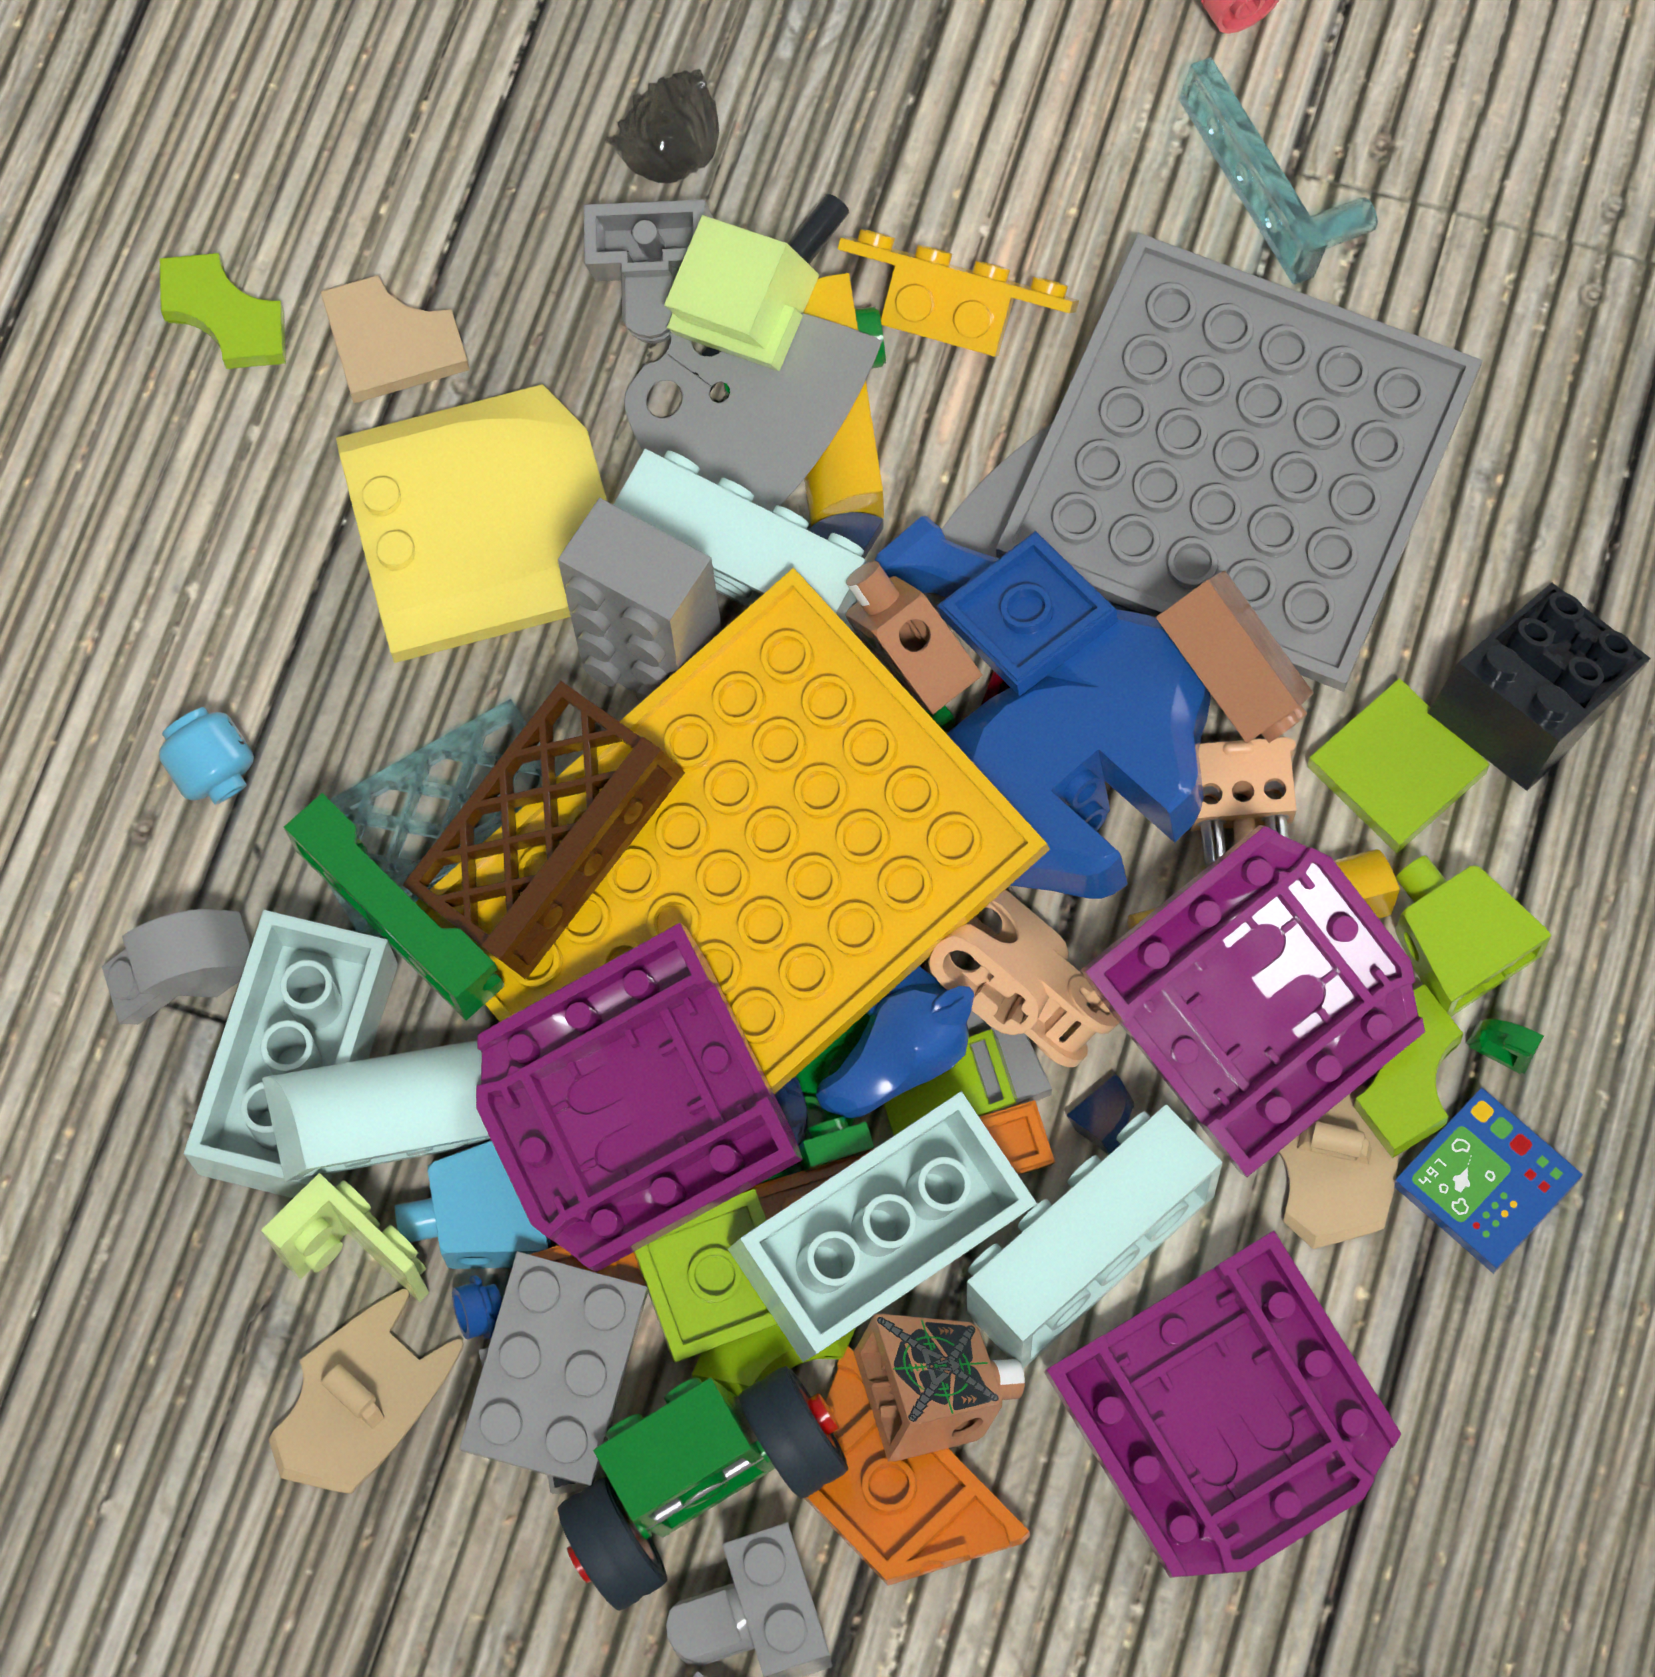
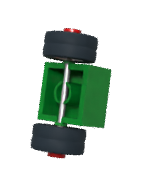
M787 1366L775 1370L762 1381L749 1386L739 1394V1398L711 1377L704 1382L700 1378L685 1381L666 1394L664 1400L667 1405L643 1418L642 1414H635L616 1423L605 1434L608 1441L593 1450L607 1477L595 1481L582 1492L564 1500L557 1510L563 1531L570 1543V1546L567 1547V1552L574 1567L586 1583L592 1581L600 1594L616 1610L620 1611L630 1607L643 1596L651 1594L662 1587L668 1580L661 1556L651 1538V1532L664 1538L774 1469L778 1471L787 1486L800 1499L810 1496L820 1490L825 1484L833 1482L849 1470L845 1455L833 1434L834 1431L839 1429L834 1415L821 1395L817 1393L811 1397L796 1374Z

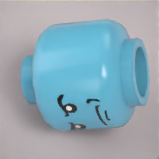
M201 707L179 718L162 732L166 741L162 744L158 756L184 798L201 800L209 796L214 805H217L236 795L247 786L242 775L249 770L253 763L254 755L227 714L221 712L209 714L205 707Z

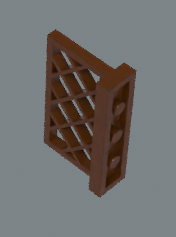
M560 680L406 879L403 886L526 980L685 772L659 747L645 737H640ZM570 704L581 712L582 735L554 742L553 724ZM595 723L600 725L605 730L596 732ZM623 742L632 748V751L616 771L598 774L597 747ZM583 750L585 778L556 784L555 756ZM541 760L542 787L514 793L513 776L522 764ZM586 792L587 809L576 823L559 826L557 798ZM543 802L545 829L516 835L515 808ZM501 811L503 839L474 844V826L485 814ZM546 844L547 861L538 873L519 878L517 850ZM503 853L505 881L477 887L475 859ZM461 862L462 891L437 896L427 888L444 866ZM506 896L507 913L491 934L488 935L479 928L478 902ZM463 905L464 916L453 907Z

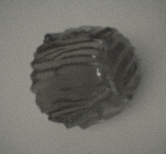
M696 69L690 73L684 70L674 73L666 79L661 77L657 80V83H648V90L645 93L633 95V107L626 118L620 119L617 122L620 132L617 135L605 138L606 143L614 146L626 165L636 174L657 183H675L689 177L691 173H697L699 169L705 168L713 159L719 137V122L716 102L710 95L707 87L708 83L705 81L702 71Z

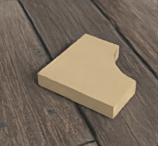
M378 275L320 292L354 404L470 370L452 309L428 312L405 306L387 292Z

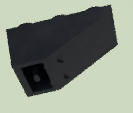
M1552 582L1457 663L1429 709L1428 714L1524 790L1528 791L1567 754L1640 673L1651 658L1633 645L1628 637L1615 631L1586 609L1576 597L1564 592Z

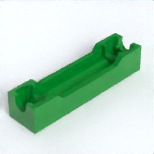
M323 793L284 826L296 852L383 939H388L390 946L466 1021L505 986L502 979L497 974H494L498 970L495 962L460 928H440L368 856L366 846L357 838L358 829L356 825Z

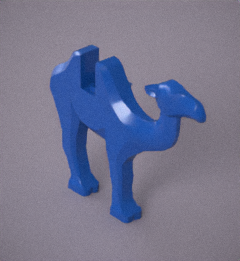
M921 516L880 551L875 561L879 562L889 578L896 576L922 593H936L947 598L999 558L946 540L942 529L927 516ZM1116 609L1118 622L1019 697L1011 688L1001 692L986 701L947 734L1043 838L1050 848L1045 855L1010 886L1048 890L1088 899H1102L1115 894L1128 885L1121 854L1097 832L1110 812L1105 781L1174 843L1194 825L1201 811L1204 797L1199 747L1207 722L1211 696L1208 689L1155 617ZM918 966L867 1012L870 1020L858 1044L838 1071L823 1079L819 1084L816 1097L820 1106L828 1112L851 1119L862 1117L892 1098L920 1084L926 1083L951 1069L966 1054L969 1039L967 1020L972 1011L974 991L968 986H958L947 990L935 977Z

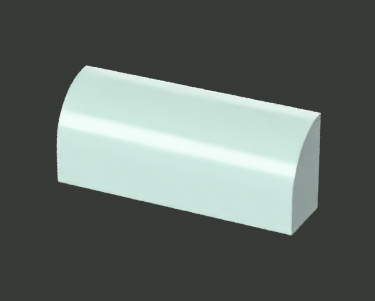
M477 1040L263 1077L262 1081L285 1182L314 1177L319 1173L325 1175L464 1149L491 1141L476 1109V1086L481 1085L482 1052L477 1049Z

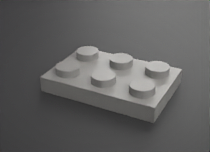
M517 1251L459 1450L559 1479L591 1486L595 1481L600 1463L593 1450L606 1442L607 1437L605 1434L611 1425L649 1291L648 1287Z

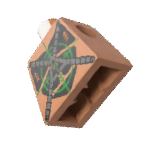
M877 561L862 565L848 577L846 584L858 602L847 610L845 614L847 620L862 643L923 709L933 715L983 676L928 598L921 591L896 576L889 578Z
M875 1314L854 1350L855 1359L888 1462L899 1461L979 1440L986 1434L1002 1408V1400L1019 1399L1024 1391L1025 1377L1021 1363L1017 1359L990 1360L980 1330L971 1322Z

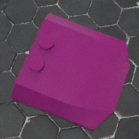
M1262 825L1257 826L1081 969L1101 1001L1212 1142L1245 1177L1250 1176L1425 1033L1423 1018L1418 1016L1412 983L1415 982L1411 959L1330 856L1302 845Z
M681 923L676 924L478 1034L477 1049L482 1052L481 1085L476 1086V1109L523 1209L534 1228L575 1256L583 1265L595 1272L803 1160L794 1133L706 958L688 929Z
M1275 1231L1270 1232L1205 1274L1044 1371L1169 1578L1250 1571L1363 1500L1375 1481L1374 1477L1387 1454L1402 1435Z

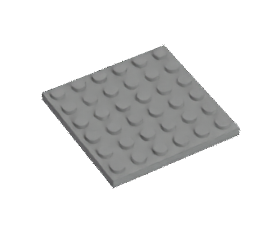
M1138 233L998 542L996 557L1000 558L1036 531L1106 600L1155 618L1206 580L1226 571L1300 675L1344 692L1478 376L1482 360Z

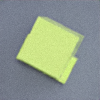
M702 215L664 304L672 312L667 329L676 336L780 372L803 317L801 313H804L819 274L787 243Z

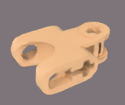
M1004 890L986 906L996 911L1001 917L1002 930L996 934L991 928L983 924L976 915L967 924L957 928L937 944L930 956V971L947 990L958 986L970 987L974 991L972 1011L992 1028L1009 1035L1024 1033L1037 1044L1047 1057L1057 1064L1065 1067H1076L1087 1056L1088 1047L1086 1043L1096 1032L1108 1034L1119 1022L1095 993L1086 977L1068 962L1069 952L1062 937L1010 892ZM964 951L970 954L981 966L975 970H963L953 963L950 952Z

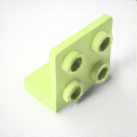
M319 1173L261 1230L282 1263L300 1280L311 1269L314 1272H319L327 1267L337 1257L343 1247V1243L340 1240L349 1234L392 1277L408 1290L417 1301L421 1302L429 1294L420 1276L426 1270V1267L416 1257L418 1254L417 1250L392 1225H389L381 1232L378 1229L380 1223L369 1212L371 1206L345 1180H342L334 1187Z

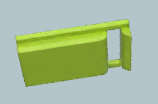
M992 1029L969 1037L965 1056L951 1069L884 1103L894 1136L961 1091L978 1117L1016 1103L1018 1098L999 1039L995 1036ZM983 1040L986 1042L1004 1098L990 1104L972 1048V1044Z

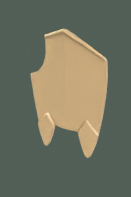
M1380 1069L1378 1070V1072H1377L1376 1076L1374 1077L1372 1083L1374 1082L1375 1078L1377 1077V1075H1378ZM1357 1087L1278 1152L1285 1163L1289 1177V1197L1283 1222L1312 1249L1368 1235L1385 1227L1394 1193L1398 1155L1394 1158L1389 1155L1354 1108L1355 1099L1369 1087Z
M401 1289L348 1322L300 1360L303 1372V1385L300 1397L291 1413L272 1432L268 1439L280 1478L322 1489L352 1494L382 1464L418 1420L453 1369L463 1350V1341L455 1339L420 1360L391 1334L409 1300L410 1295L406 1289Z

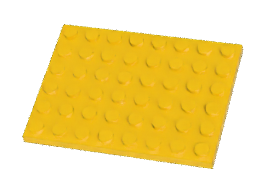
M793 567L619 721L640 737H645L664 751L685 774L529 977L525 980L472 938L470 939L495 962L498 970L494 974H497L505 985L485 1004L501 1022L676 924L681 923L688 929L706 958L775 1094L929 958L941 940L957 928L967 924L1045 855L1050 848L1043 838ZM623 742L597 747L598 774L616 771L632 751V748ZM584 754L556 777V784L585 778ZM586 792L557 798L559 826L576 823L587 809ZM543 802L523 806L515 813L516 835L545 829ZM502 826L484 842L503 839ZM546 844L517 850L519 878L538 873L547 861ZM503 853L475 859L477 887L505 881ZM461 862L430 889L434 894L439 896L463 890ZM506 896L478 902L479 928L488 935L491 934L507 913ZM421 899L415 902L440 928H457ZM463 905L453 907L464 916Z

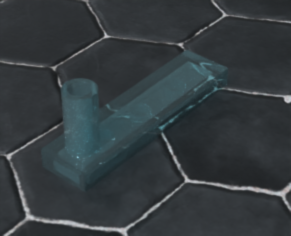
M1212 57L1190 65L1179 101L1293 285L1314 278L1326 249L1376 230L1378 224L1377 214L1374 206L1366 197H1360L1310 216Z

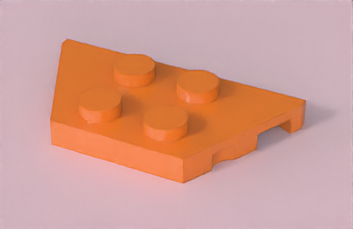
M848 1346L844 1357L838 1360V1370L826 1399V1404L839 1425V1429L834 1431L833 1434L845 1455L849 1470L841 1477L825 1484L820 1490L804 1499L887 1586L1023 1544L1030 1537L1029 1530L949 1448L888 1462L854 1351Z

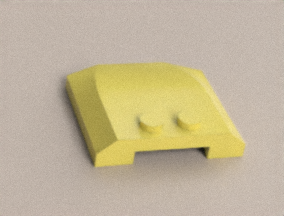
M543 384L336 438L380 617L394 663L571 617L558 558L597 500L602 498L607 501L587 429Z

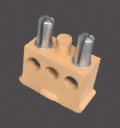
M1280 737L1270 743L1266 739H1254L1249 743L1241 740L1200 744L1199 761L1204 797L1211 796L1218 802L1216 804H1207L1203 801L1201 811L1191 827V831L1201 830L1204 863L1207 867L1214 862L1211 829L1214 830L1216 859L1226 852L1223 828H1233L1235 844L1253 831L1255 826L1265 825L1276 831L1275 824H1277L1278 833L1289 838L1287 824L1293 823L1297 811L1291 762L1296 747L1293 739ZM1265 792H1276L1281 798L1277 800L1267 797ZM1243 794L1247 796L1249 801L1240 802L1233 795Z

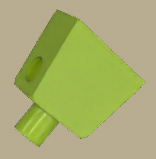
M1424 855L1411 862L1396 876V880L1414 902L1400 915L1396 927L1397 937L1407 956L1411 959L1412 966L1422 985L1425 984L1450 1017L1543 956L1552 936L1550 932L1481 867L1476 865L1469 866L1446 881L1428 856Z

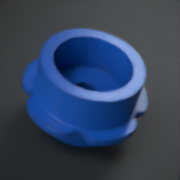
M473 1275L469 1278L470 1284L452 1289L455 1316L465 1339L468 1340L482 1335L485 1339H491L502 1299L495 1284L483 1286L482 1280L477 1275Z

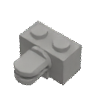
M705 199L584 205L585 266L595 281L621 280L622 320L632 336L642 342L657 344L671 338V331L667 329V325L672 312L664 304L701 216L713 218Z
M788 1522L723 1543L722 1546L734 1583L681 1600L669 1611L666 1622L667 1638L676 1655L686 1664L702 1666L755 1649L763 1677H804L832 1667L830 1653Z

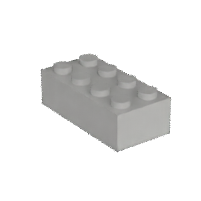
M599 498L558 558V564L583 669L592 678L604 685L613 687L617 682L634 691L636 698L642 702L722 631L712 558Z

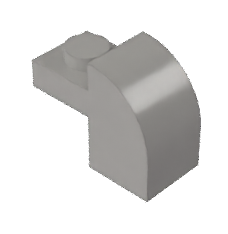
M213 909L182 911L148 921L122 935L126 949L102 966L119 1024L139 1025L178 996L217 998L241 980L251 949L240 912Z

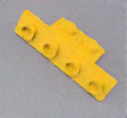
M860 229L858 239L842 237L839 241L838 250L895 265L881 316V324L897 330L996 357L999 356L1014 298L1069 314L1075 313L1078 308L1079 300L1066 296L1068 285L1033 276L1031 286L1008 280L1010 269L975 260L973 270L950 264L952 253L924 245H917L915 254L893 249L894 237L865 229Z

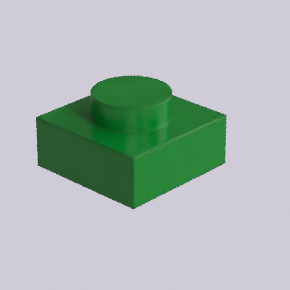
M840 1117L808 1128L811 1139L803 1141L798 1146L803 1159L799 1162L802 1171L809 1172L830 1162L853 1155L857 1157L869 1153L874 1148V1144L867 1123L863 1122L849 1127L846 1117Z

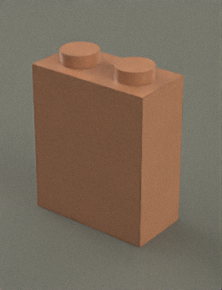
M1226 571L1206 580L1156 617L1246 743H1249L1261 733L1267 742L1270 743L1307 715L1301 704L1313 694V691Z

